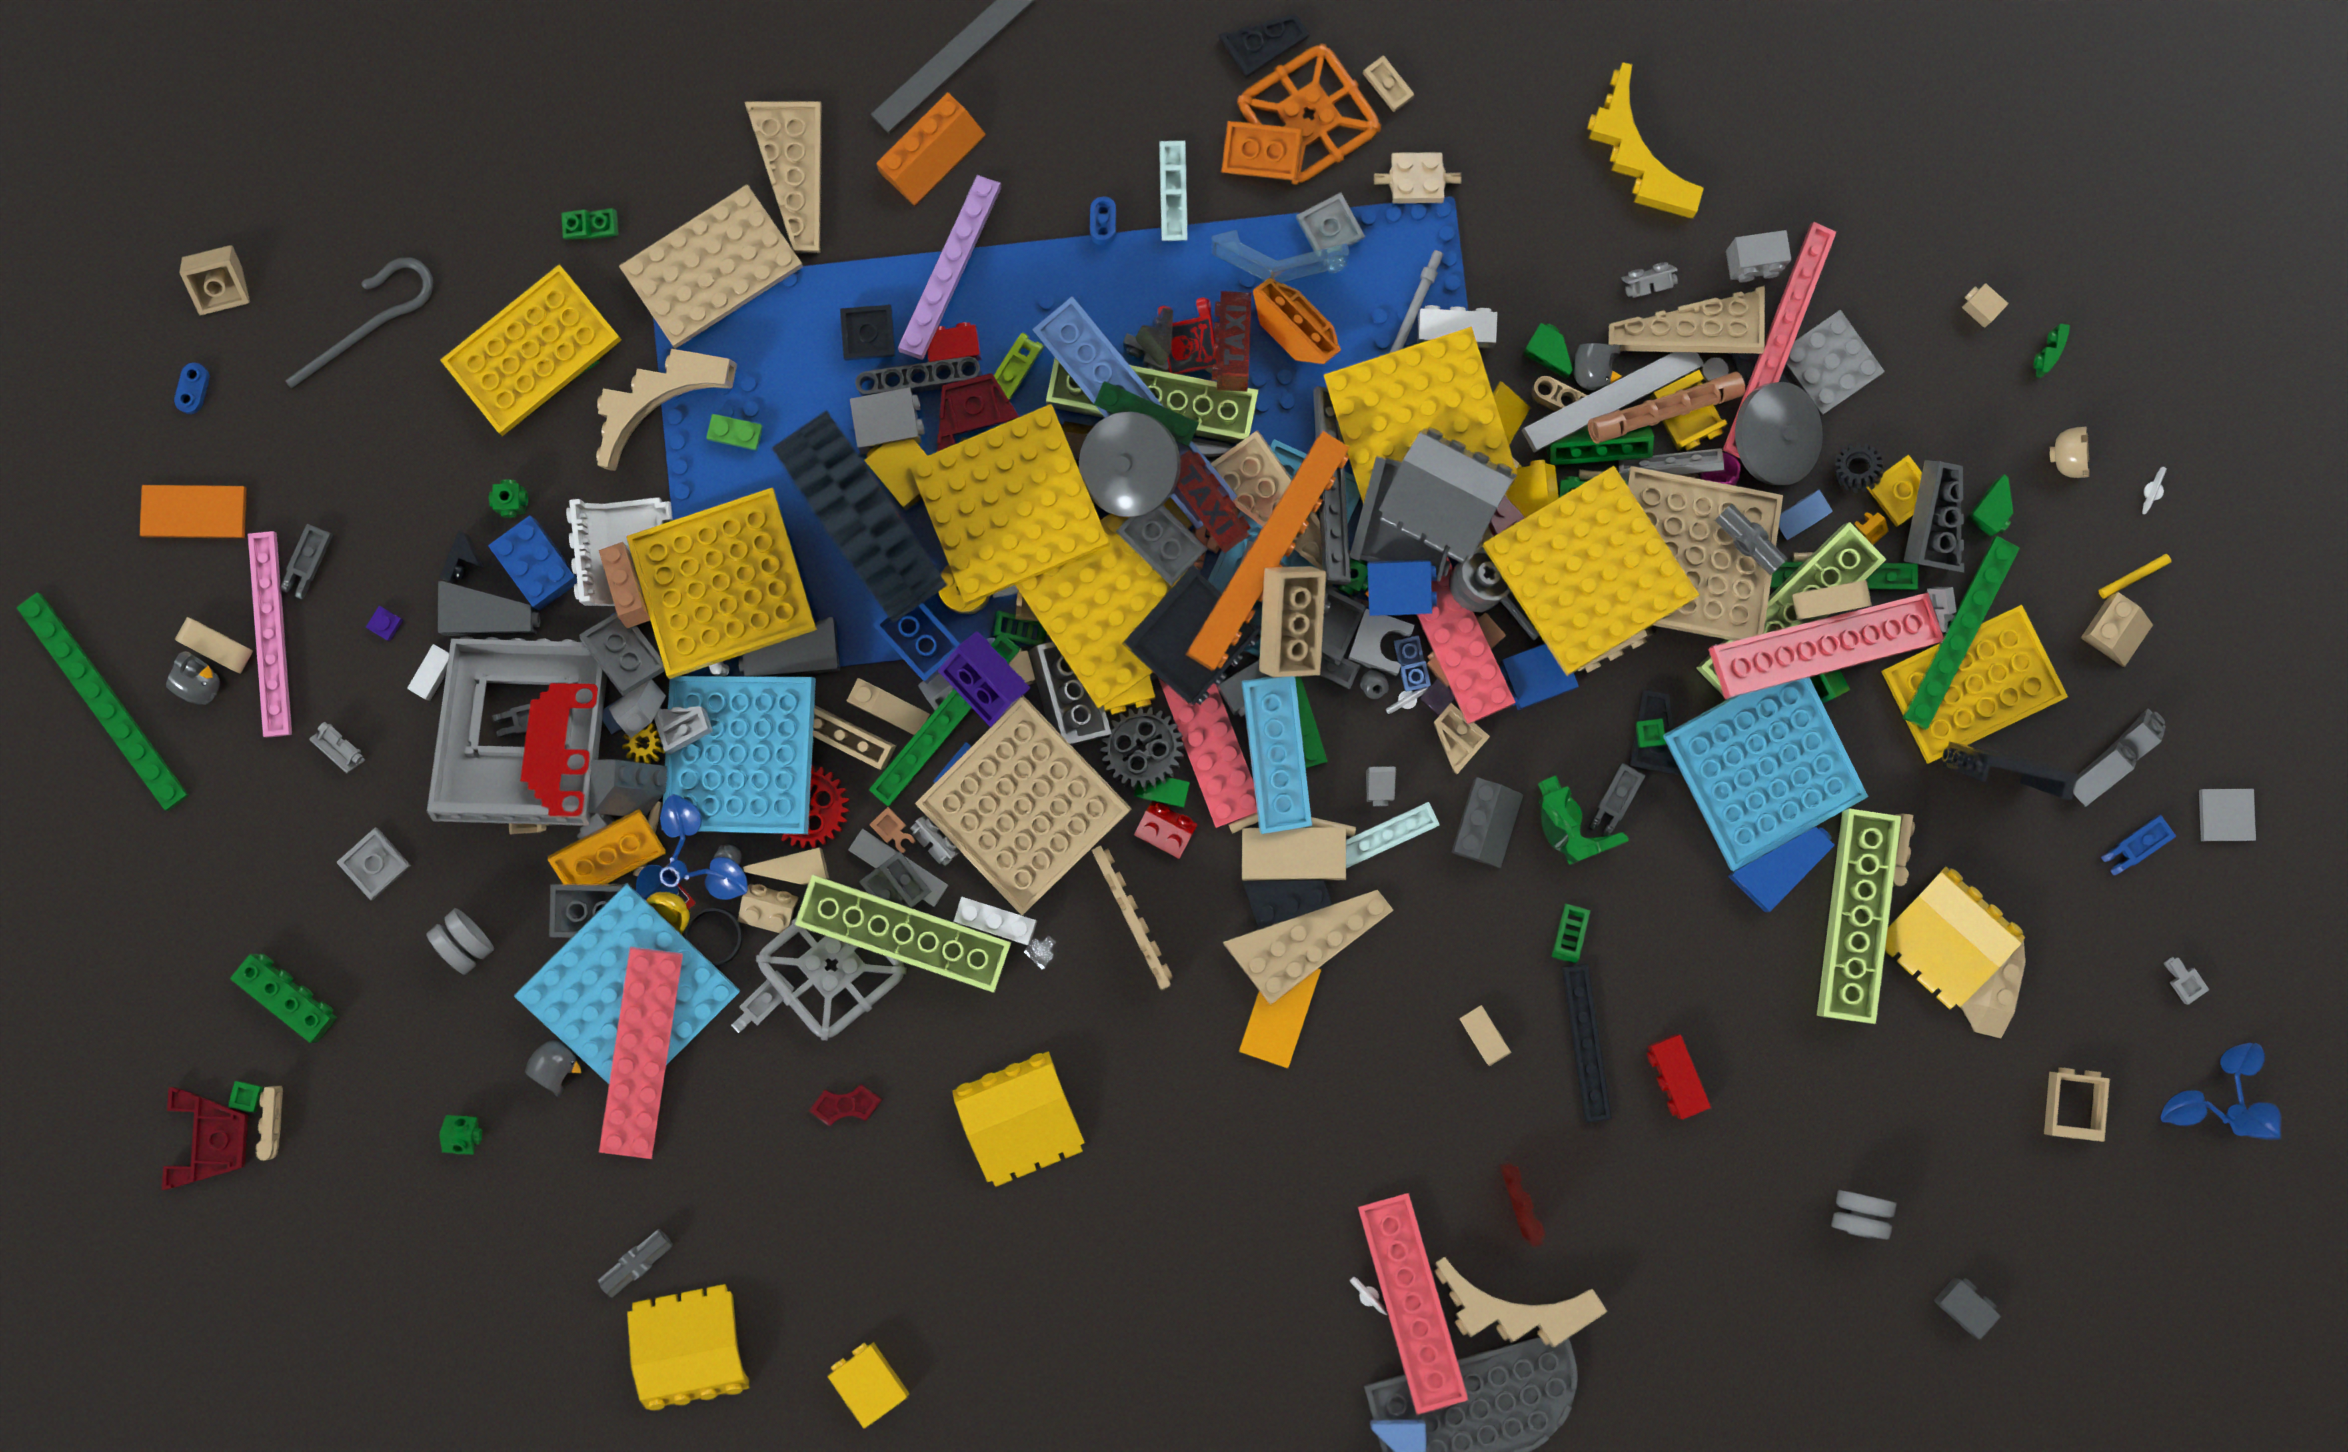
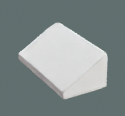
M433 644L407 689L431 701L446 675L449 653Z

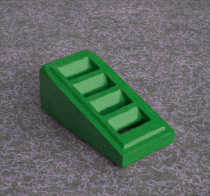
M1003 611L995 612L990 637L997 638L1000 633H1003L1013 642L1033 646L1044 644L1046 631L1039 621L1015 619L1016 614ZM1003 619H1007L1005 632H1000ZM1013 621H1017L1015 635L1011 634ZM1027 623L1026 636L1021 637L1023 625ZM1034 625L1038 626L1036 640L1031 639Z
M1565 904L1552 957L1577 963L1591 910ZM1568 915L1583 918L1582 922L1568 919ZM1565 926H1572L1580 930L1579 932L1566 929ZM1563 935L1575 938L1577 942L1565 940ZM1564 946L1567 948L1574 949V951L1566 950L1560 947Z

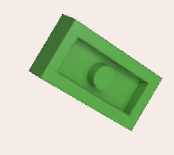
M712 414L706 439L758 451L763 425Z

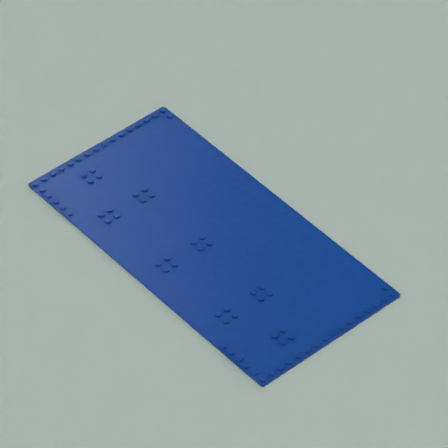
M1444 197L1443 203H1387L1350 207L1365 235V239L1322 261L1318 260L1296 219V215L1300 213L1187 225V240L1162 241V228L1117 232L1114 241L1108 245L1094 243L1091 235L977 247L971 253L939 326H945L946 329L955 328L956 324L963 322L976 325L982 359L978 360L982 375L990 373L994 375L1022 332L1028 335L1029 339L1034 343L1039 342L1044 345L1042 353L1035 360L1010 399L1012 406L1019 417L1047 406L1046 398L1055 356L1032 329L1072 296L1129 365L1146 368L1143 366L1145 356L1141 355L1138 358L1126 352L1127 349L1123 348V341L1126 333L1135 336L1154 348L1168 363L1162 325L1158 315V308L1161 306L1171 307L1173 323L1200 317L1196 300L1204 297L1211 302V317L1215 337H1231L1243 333L1270 335L1259 323L1253 290L1268 278H1273L1278 283H1283L1297 289L1334 326L1341 351L1325 364L1296 361L1288 352L1283 351L1285 349L1275 339L1242 338V344L1244 345L1242 355H1244V360H1241L1240 366L1237 369H1233L1220 376L1212 375L1205 369L1178 375L1258 390L1250 435L1258 430L1269 447L1275 439L1308 454L1316 441L1313 389L1317 386L1327 387L1324 374L1390 353L1421 282L1420 275L1423 268L1427 267L1434 250L1442 252L1443 256L1436 270L1438 273L1434 283L1430 284L1420 309H1425V306L1434 305L1439 306L1440 310H1450L1451 307L1466 308L1465 311H1468L1455 199L1453 197ZM942 251L803 266L676 348V350L728 358L737 363L732 389L715 387L696 389L674 396L662 403L673 520L773 487L814 621L818 622L829 617H833L836 620L840 667L904 659L872 625L885 613L809 506L807 500L775 455L772 447L827 410L939 573L941 574L944 568L949 565L923 498L905 511L864 461L867 455L861 454L857 447L850 404L851 398L862 397L855 385L856 378L860 373L929 362L928 352H926L924 359L921 360L899 352L898 346ZM891 304L896 357L845 361L843 358L840 308ZM1226 305L1246 306V311H1226ZM1226 314L1235 320L1246 314L1245 320L1240 322L1245 326V331L1236 325L1225 330V326L1230 323L1226 319ZM1418 314L1403 349L1417 344ZM654 319L658 372L666 374V358L670 355L671 349L675 348ZM1224 345L1217 346L1221 368L1229 366L1224 365V350L1229 349ZM1023 348L1020 353L1027 357L1030 351ZM966 366L963 370V374L966 376H971L976 372L974 366ZM943 369L938 373L937 377L945 380L949 378L951 372ZM915 374L912 381L914 383L923 382L925 374ZM895 376L889 378L887 385L890 387L897 386L900 378ZM872 380L865 381L862 384V389L865 391L871 390L875 382ZM942 389L913 393L919 397L921 410H917L918 419H922L925 434L921 435L922 443L918 445L927 456L936 453L938 448L937 438L940 426L939 416ZM1054 408L1060 424L1068 421L1095 426L1104 419L1102 417ZM712 414L762 424L763 430L758 451L707 440L706 437ZM1002 424L955 435V442L957 444ZM1194 435V437H1193V438H1198V439H1203V440H1209V441H1214V442H1217V441H1218V440H1216V439H1211V438H1206V437H1200V436H1195V435ZM1229 443L1231 447L1237 445V443ZM1348 458L1344 465V471L1354 475ZM1361 496L1347 524L1349 551L1352 549L1363 508ZM1092 500L1098 516L1105 518L1111 514L1100 508ZM1209 521L1207 522L1205 537L1210 538V536L1206 535L1210 526ZM1194 525L1188 529L1190 532L1193 531ZM1222 542L1217 553L1209 550L1206 551L1203 568L1200 572L1206 580L1209 579L1225 542ZM1448 556V559L1452 567L1454 568L1459 563V561ZM1350 572V578L1358 577V573ZM1368 586L1366 590L1360 589L1358 595L1352 594V596L1369 601V597L1364 594L1368 590ZM1339 591V594H1341V595H1343V596H1346V597H1349V596H1350V595H1347V594H1345V593ZM939 592L924 601L923 604L961 644L976 631L985 639L993 638L990 635L995 612L1003 611L1016 614L1017 594L993 598L992 594L987 605L981 611L971 615L959 614L950 610L941 599ZM1003 619L1000 632H1005L1007 619ZM1013 621L1011 630L1013 635L1016 632L1017 621ZM1027 623L1023 625L1021 637L1026 636ZM1037 625L1033 627L1031 639L1036 640ZM1046 632L1044 644L1053 642ZM1013 642V643H1015L1019 648H1020V647L1033 646V645H1028V644ZM743 655L723 661L730 669L726 677H744V673L741 674L739 669V658H743ZM709 666L687 673V676L720 677L714 676Z

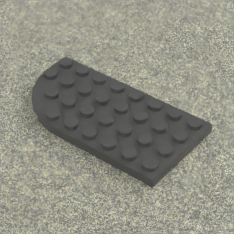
M1538 1336L1457 1359L1468 1400L1421 1414L1416 1413L1405 1374L1364 1385L1373 1420H1424L1426 1452H1529L1548 1441L1549 1437L1563 1425L1572 1408L1575 1390L1577 1389V1367L1569 1337L1555 1347H1552L1550 1343L1545 1345ZM1378 1436L1382 1452H1394Z

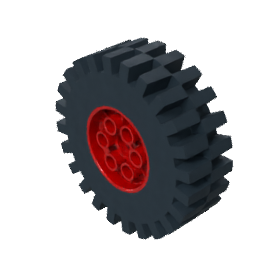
M827 410L772 447L775 455L807 500L809 506L893 623L947 586L939 571Z

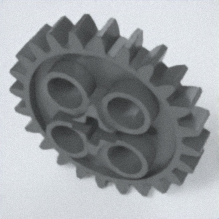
M1141 707L1138 710V714H1134L1132 709H1129L1128 717L1120 713L1121 721L1119 723L1114 720L1111 721L1114 729H1110L1111 734L1109 738L1101 739L1107 747L1101 748L1100 751L1102 754L1107 755L1102 761L1104 764H1110L1106 769L1108 773L1115 772L1113 775L1115 781L1122 778L1121 783L1124 787L1131 782V787L1135 790L1139 783L1143 790H1146L1147 783H1151L1154 788H1157V780L1165 784L1166 779L1164 776L1166 774L1174 777L1171 769L1172 767L1180 769L1176 759H1184L1183 753L1178 750L1184 749L1185 746L1184 743L1178 742L1183 736L1182 733H1176L1178 725L1177 723L1171 725L1172 718L1170 716L1163 720L1164 714L1161 710L1155 716L1152 707L1149 708L1147 714L1144 713ZM1152 727L1153 731L1150 735L1143 736L1141 735L1142 729ZM1123 741L1131 742L1128 749L1121 750L1119 746ZM1143 745L1147 750L1142 752L1139 746ZM1157 748H1166V753L1164 755H1154V752ZM1136 762H1145L1141 770L1132 769Z

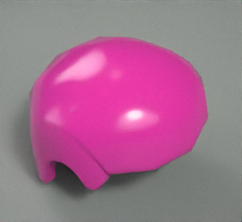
M1723 453L1724 470L1700 472V479L1735 486L1740 475V463L1735 456Z

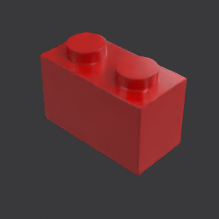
M963 322L956 324L955 328L946 329L945 326H938L927 350L929 362L962 357H972L977 361L982 360L976 325Z

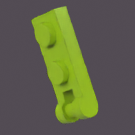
M1023 332L1019 335L994 374L1009 401L1044 349V345L1039 342L1034 343ZM1023 348L1030 351L1027 357L1020 353Z

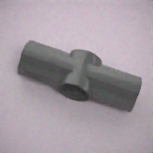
M1733 504L1728 506L1715 519L1724 531L1734 539L1735 547L1743 555L1751 556L1770 576L1788 559L1768 540L1769 536L1765 529L1755 522L1751 523Z
M659 1228L638 1247L636 1245L618 1260V1264L598 1280L602 1290L612 1298L631 1281L641 1277L653 1266L652 1264L658 1258L662 1257L674 1246L670 1238Z

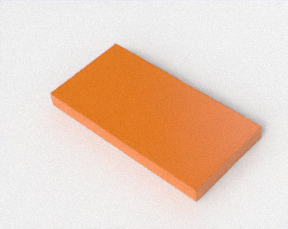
M142 485L140 536L245 538L247 488L244 486Z

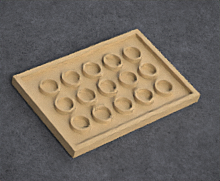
M745 185L619 267L670 343L676 349L798 271L803 265L749 186Z

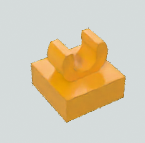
M1866 512L1864 515L1867 522L1862 525L1856 521L1855 527L1874 545L1888 532L1885 518L1881 514L1876 513L1873 516Z

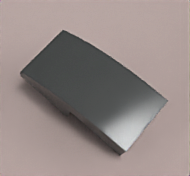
M1126 333L1123 348L1127 349L1126 352L1138 358L1141 355L1145 356L1143 366L1147 369L1169 372V364L1154 348L1139 338Z

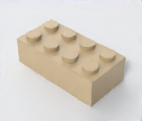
M1311 566L1265 568L1260 672L1272 677L1320 675L1326 571Z

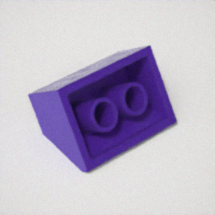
M978 631L962 642L938 669V672L990 727L1030 689L1025 680L1013 670L1007 661L997 653L988 640L982 637Z

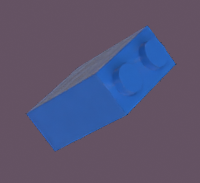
M1430 559L1368 562L1369 616L1432 614V607H1437V592H1431V581H1436V565L1431 566Z
M1546 644L1508 657L1500 662L1501 667L1499 668L1515 700V704L1512 706L1516 705L1518 710L1579 687L1574 673L1568 676L1565 674Z

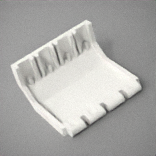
M660 498L608 504L584 503L580 499L569 500L570 508L566 509L568 522L572 523L573 532L569 533V543L575 552V558H572L571 564L573 573L577 574L578 584H574V593L580 603L585 606H615L599 550L624 542L631 553L626 536L664 524L665 521H672L671 502H661Z

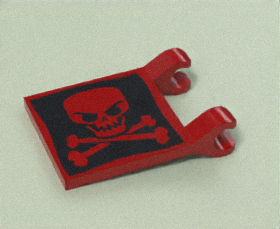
M1203 297L1196 300L1200 317L1174 323L1171 307L1161 306L1158 308L1170 373L1183 374L1220 366L1209 299Z

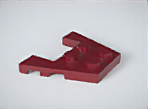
M992 373L942 386L937 452L955 445V435L1007 423L1019 418V415Z
M169 1087L167 1111L194 1112L191 1166H163L162 1190L172 1189L245 1167L248 1114L183 1089Z

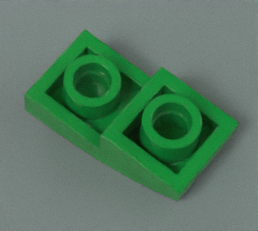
M612 208L592 212L578 210L562 213L563 238L589 239L618 236L617 211Z
M2059 324L2049 332L2047 345L2050 347H2045L2039 354H2036L2033 367L2037 369L2036 377L2041 378L2048 373L2059 359L2068 338L2070 325Z

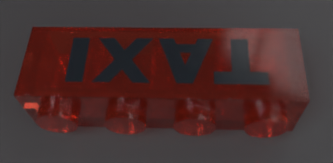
M1221 291L1220 301H1215V317H1220V321L1214 322V338H1219V343H1213V359H1218V364H1212V380H1217V390L1248 391L1251 292Z
M1188 450L1180 456L1181 469L1177 487L1225 554L1250 536L1247 531L1251 527L1243 516L1238 518L1233 512L1236 506L1228 494L1224 497L1217 489L1221 484L1214 474L1207 475L1203 469L1206 463L1198 452L1193 454L1191 450Z

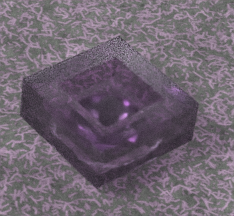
M1437 679L1420 700L1440 716L1455 697L1452 691Z

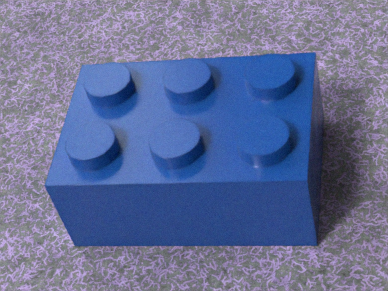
M530 515L488 545L532 607L539 611L571 589L574 584H578L577 574L573 573L571 566L539 522Z
M923 603L894 623L884 613L872 624L926 684L939 674L938 669L960 645Z

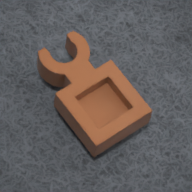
M889 807L870 824L886 843L894 839L896 841V848L902 853L906 852L901 846V842L904 839H909L913 844L916 842L912 835L902 832L906 824Z

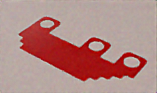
M551 683L549 691L541 692L540 699H532L530 702L520 781L528 782L527 789L535 791L534 797L536 799H542L541 806L549 808V816L577 817L583 813L585 799L583 792L559 790L561 774L583 775L588 771L589 751L584 749H565L570 708H593L596 705L598 687L595 684ZM584 688L591 690L593 696L588 703L582 704L576 700V694L579 690ZM575 754H579L584 758V765L577 770H573L568 766V759ZM568 796H575L579 800L578 808L571 812L564 810L562 806L563 800Z

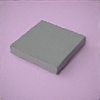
M1342 193L1296 215V219L1319 261L1365 239V235Z
M2254 789L2199 790L2201 841L2256 840Z
M376 827L337 861V864L372 901L411 867L410 863Z

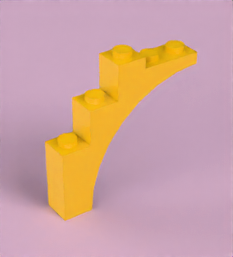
M1622 62L1620 69L1614 70L1610 84L1614 85L1613 93L1607 94L1604 108L1599 107L1596 115L1591 114L1587 129L1591 130L1589 139L1614 145L1610 161L1614 162L1612 171L1637 177L1632 193L1636 194L1635 203L1693 219L1697 213L1704 188L1687 182L1669 171L1652 155L1642 141L1634 124L1629 101V81L1632 65Z

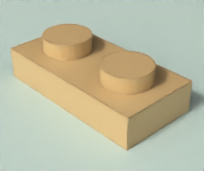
M1384 55L1363 71L1365 77L1393 112L1414 98L1415 94Z

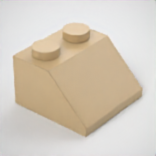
M232 245L182 257L179 273L199 315L249 303L242 266Z
M2118 592L2107 598L2081 639L2122 667H2125L2153 624L2140 606Z

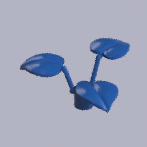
M677 794L670 795L662 807L661 826L669 837L680 835V841L673 856L670 858V863L666 867L648 865L640 871L636 882V892L645 901L649 896L657 892H670L678 895V883L680 881L708 874L705 878V886L712 896L726 900L746 894L748 891L746 876L741 867L729 858L716 857L710 863V870L701 869L690 873L687 872L686 865L677 860L685 841V835L691 836L697 833L702 819L698 808L694 804Z
M2258 1043L2241 1044L2228 1049L2222 1055L2220 1060L2222 1069L2227 1073H2235L2239 1105L2229 1107L2226 1115L2209 1101L2204 1102L2202 1092L2188 1090L2176 1094L2166 1103L2161 1114V1121L2182 1126L2193 1125L2204 1119L2207 1114V1108H2210L2222 1119L2223 1123H2229L2233 1133L2238 1136L2248 1135L2258 1138L2280 1139L2281 1115L2275 1105L2263 1102L2256 1103L2250 1106L2247 1111L2244 1104L2240 1076L2241 1074L2254 1075L2262 1068L2265 1061L2262 1046Z

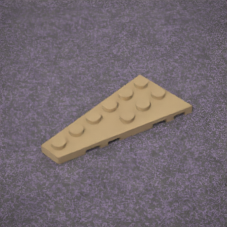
M745 102L795 253H820L821 102Z
M1765 286L1758 287L1756 291L1743 294V292L1734 293L1733 297L1722 300L1713 298L1678 307L1677 311L1666 313L1665 310L1656 312L1655 316L1644 319L1635 317L1609 324L1608 345H1621V351L1764 354Z
M1258 430L1211 463L1238 496L1232 501L1234 506L1262 527L1292 480ZM1311 511L1306 518L1309 522L1307 528L1302 535L1297 533L1292 542L1296 544L1294 550L1318 569L1323 570L1320 518Z
M1101 846L1093 849L1092 852L1161 990L1170 986L1169 980L1173 976L1167 964L1161 966L1157 957L1162 954L1155 941L1149 942L1146 933L1150 931L1143 917L1137 918L1134 910L1138 909L1132 895L1126 896L1122 887L1126 886V883L1120 871L1114 873L1110 864L1115 861L1109 849L1103 851Z
M1375 890L1225 941L1223 944L1271 1005L1393 912V909L1381 893Z

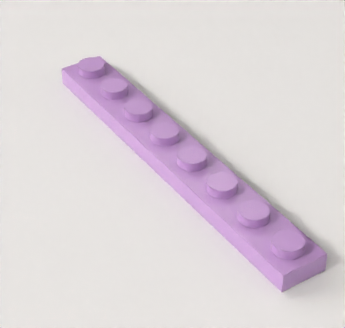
M977 175L898 346L899 352L921 360L924 359L998 197L1001 183Z

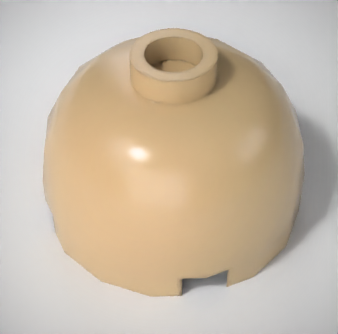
M2087 426L2070 428L2063 431L2056 438L2055 447H2050V461L2056 462L2058 470L2065 476L2073 478L2089 477Z

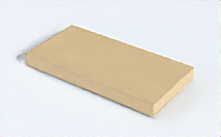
M1346 827L1296 828L1261 834L1259 828H1242V880H1346Z

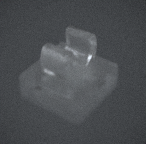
M1050 936L1042 943L1035 938L1027 946L1024 953L1044 969L1054 957L1050 950L1056 942Z

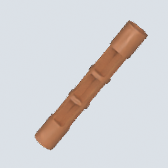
M1733 372L1708 380L1702 385L1686 390L1681 389L1674 394L1659 399L1647 400L1643 404L1622 411L1616 410L1589 419L1588 431L1591 439L1598 444L1626 435L1629 431L1647 425L1653 426L1660 421L1678 415H1687L1693 410L1711 404L1717 405L1741 397L1745 394V383L1738 372Z

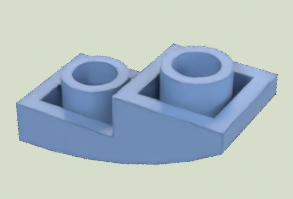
M1819 489L1780 514L1779 528L1786 540H1789L1833 512Z
M1419 636L1393 641L1397 662L1401 665L1400 674L1405 692L1431 686Z

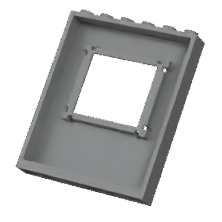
M467 636L460 637V639H451L427 812L433 821L590 825L592 814L589 813L591 760H598L607 675L582 642H576L571 639H565L562 642H554L548 639L526 641L521 638L500 640L495 637H488L483 640ZM486 683L542 685L577 683L595 684L598 687L597 702L593 708H570L565 745L567 749H584L589 751L590 759L588 771L585 774H561L559 791H581L584 793L583 813L580 816H549V808L541 806L542 799H536L534 797L535 791L527 789L528 782L520 781L524 747L478 746ZM581 689L576 694V700L582 704L588 703L592 699L593 694L589 689ZM579 754L572 755L568 759V766L573 770L580 769L584 765V758ZM568 796L563 800L562 806L566 811H574L579 806V800L575 796Z

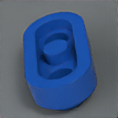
M1108 197L1096 198L1090 207V235L1092 241L1098 245H1108L1116 237V205Z
M189 363L181 371L174 402L176 407L186 414H194L203 406L210 379L209 372L204 366L198 363ZM196 371L197 376L194 379H191V373ZM190 396V401L185 404L184 398Z

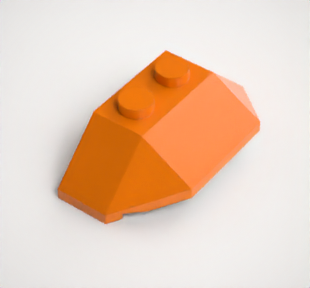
M1268 278L1253 290L1260 325L1296 361L1325 364L1341 351L1334 326L1297 289L1283 283H1278L1273 278Z

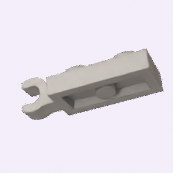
M776 970L775 972L793 992L795 990L794 986ZM767 979L739 1006L744 1013L731 1026L739 1033L751 1021L759 1025L784 998Z

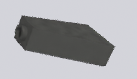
M443 581L438 582V633L444 636L536 634V627H540V614L531 605Z
M833 617L815 622L817 627L815 631L743 654V658H739L740 673H744V677H783L840 671L836 620Z

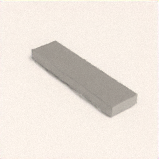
M1721 448L1655 455L1653 458L1619 460V474L1623 480H1627L1631 466L1675 475L1724 470Z
M864 829L860 831L848 849L874 868L879 867L898 852ZM905 857L932 891L923 900L935 907L949 885Z

